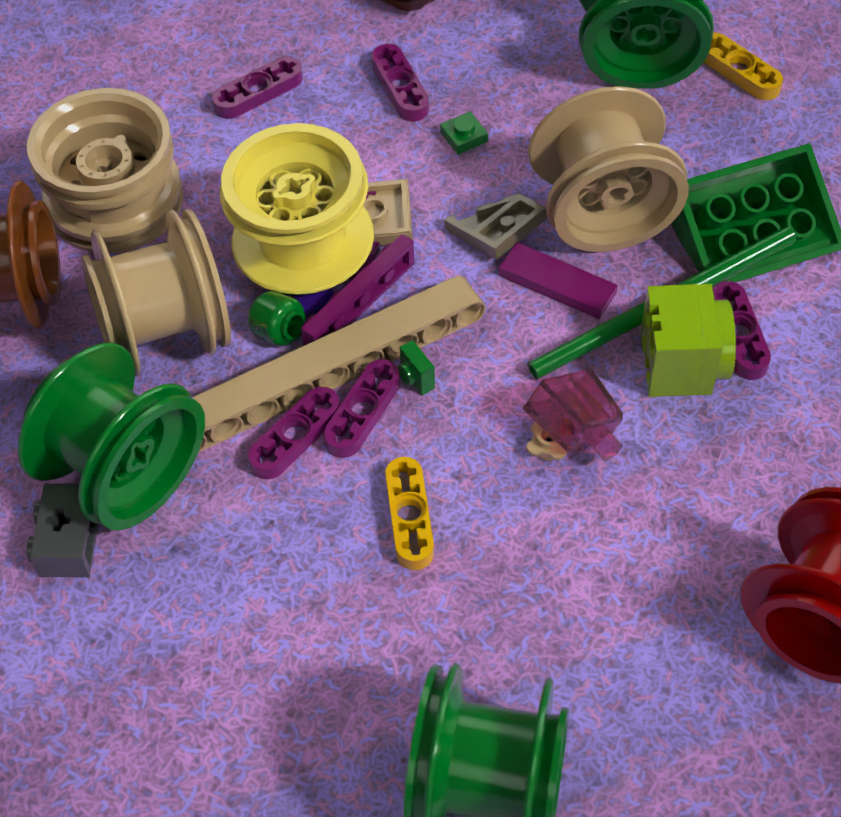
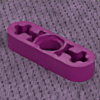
M381 44L377 46L372 52L373 70L399 116L410 122L424 119L429 113V97L404 53L394 44ZM386 59H388L390 62H393V67L390 68L389 63ZM398 79H403L409 82L407 85L404 86H395L392 84L393 81ZM411 96L414 107L411 103H407V97Z
M280 57L216 89L212 95L215 114L224 119H233L296 88L303 80L300 61L294 57ZM254 85L266 86L262 91L255 92L250 90Z
M722 281L713 287L714 300H726L721 299V297L727 296L729 301H734L733 315L735 325H743L750 331L746 336L736 335L734 371L737 375L747 380L760 379L768 371L771 353L744 288L733 281ZM750 347V356L753 361H758L757 365H753L750 360H745L746 348Z
M379 359L369 363L325 427V445L330 454L335 457L346 458L359 451L400 388V372L395 363L386 359ZM384 375H388L389 380L383 379L378 385L376 393L374 391L376 387L375 377L381 379ZM359 402H368L374 407L366 415H359L352 411L353 406ZM349 422L352 425L349 430L350 440L344 438L341 442H336V436L342 437L348 430Z
M316 387L307 392L250 447L248 459L252 473L261 479H273L280 476L324 433L326 425L340 406L338 394L328 387ZM329 403V409L326 410L321 407L315 412V404L323 406ZM312 416H313L314 424H313V423L311 422V420H310V418H311ZM294 426H299L306 430L305 435L297 440L286 438L284 433L287 429ZM276 441H277V442L279 443V445H280V447H278V448H277V446H276ZM274 454L275 461L273 463L266 460L261 464L260 457L262 455L269 458Z

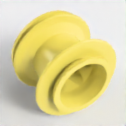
M303 123L282 124L253 134L241 142L230 154L221 174L220 202L224 214L234 226L231 236V250L235 262L242 273L252 282L265 289L283 294L316 293L343 283L354 275L366 262L374 241L373 223L368 211L363 206L368 192V176L357 150L350 141L341 134L326 127Z

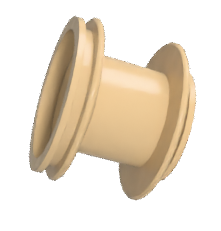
M614 86L583 92L571 97L548 113L537 125L530 138L528 146L530 165L541 179L553 184L546 202L547 217L551 225L556 229L559 237L566 244L576 249L588 252H608L629 248L642 243L667 228L679 216L686 204L689 195V185L684 160L677 152L660 144L666 128V117L660 103L645 91L631 87Z
M192 209L183 210L181 219L176 211L168 210L166 214L167 242L110 257L101 234L94 229L91 232V242L95 260H91L89 255L81 256L89 296L104 343L112 342L122 345L130 352L134 361L136 377L141 373L137 345L190 330L197 334L203 349L210 355H213L216 351V341L223 348L231 344L230 321L220 277L203 228Z

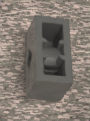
M44 483L41 500L35 501L33 517L36 529L34 536L28 538L26 553L28 561L33 562L39 577L90 578L98 524L86 519L80 510L78 500L79 484Z

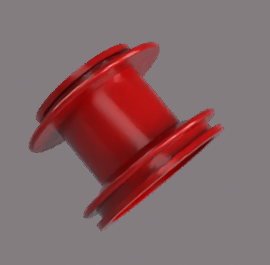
M822 487L802 494L780 517L777 525V538L789 564L763 565L752 570L743 580L740 588V599L744 612L752 626L767 646L782 660L818 679L841 683V487Z

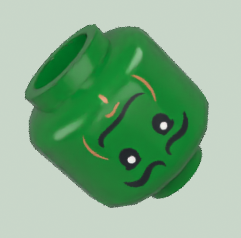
M267 291L259 295L251 304L248 324L250 331L255 337L277 346H286L302 335L301 328L306 321L304 308L298 300L276 291Z

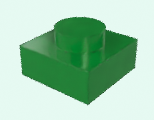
M471 111L440 124V133L457 155L488 142V132Z
M414 340L400 346V364L398 369L404 383L407 386L414 385L421 395L435 389V366Z

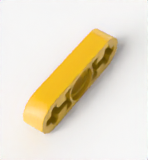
M717 32L713 33L711 48L704 61L705 64L758 99L772 100L779 96L783 83L781 72L727 36ZM735 63H741L746 65L748 68L745 70H739L733 68L731 65Z
M398 457L392 460L385 470L396 557L404 568L420 570L427 567L434 557V541L421 465L415 459ZM401 472H407L409 477L410 491L402 493V484L399 477ZM411 505L420 509L421 515L415 520L407 521L398 516V511L404 506ZM417 532L420 554L412 555L409 549V534Z

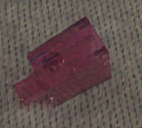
M591 368L542 380L523 407L524 411L567 452L574 453L592 447L603 461H608L622 449L623 445L613 435V432L623 420V412Z

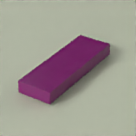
M516 242L499 266V276L598 319L602 317L617 294V284Z

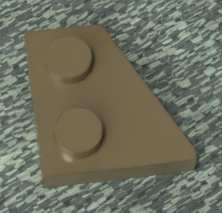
M518 193L503 198L496 203H487L475 207L476 215L457 220L455 215L448 216L444 219L445 229L454 236L497 260L512 248L516 242L522 240L547 219L546 207Z

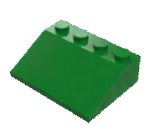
M811 143L687 179L689 195L686 204L679 216L671 223L674 232L698 272L786 226H789L794 231L796 243L724 280L736 283L841 251V228Z

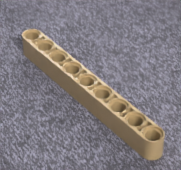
M456 276L192 397L202 406L205 413L204 437L199 452L290 410L313 388L328 387L335 389L360 377L367 365L375 360L386 359L394 361L400 358V346L411 340H414L418 347L422 348L477 322L485 313V303L466 278Z

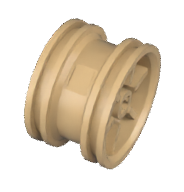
M121 88L84 90L69 95L51 105L38 117L32 126L27 140V156L32 166L33 175L42 189V201L45 202L49 209L55 232L63 241L78 249L93 252L91 232L95 229L101 234L109 253L130 251L150 243L167 230L166 214L168 210H174L179 215L184 196L179 168L173 159L174 147L169 121L163 110L151 99L137 92Z

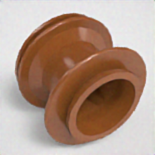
M16 180L8 194L7 211L0 212V303L19 301L26 320L31 326L38 329L43 327L47 321L49 307L56 305L59 300L61 289L59 248L53 220L47 205L42 200H35L31 189L25 182Z

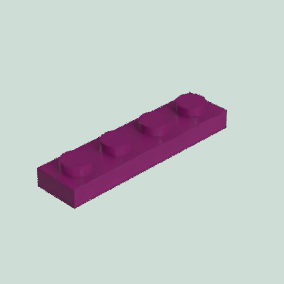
M401 234L394 242L385 245L378 257L367 267L359 269L354 279L342 290L336 291L331 296L329 302L317 314L310 315L301 328L303 346L352 324L414 265V241Z

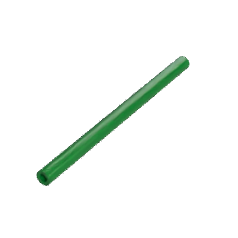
M786 226L676 285L712 284L713 287L796 243V235L789 226ZM645 301L528 362L529 371L538 380L642 324Z

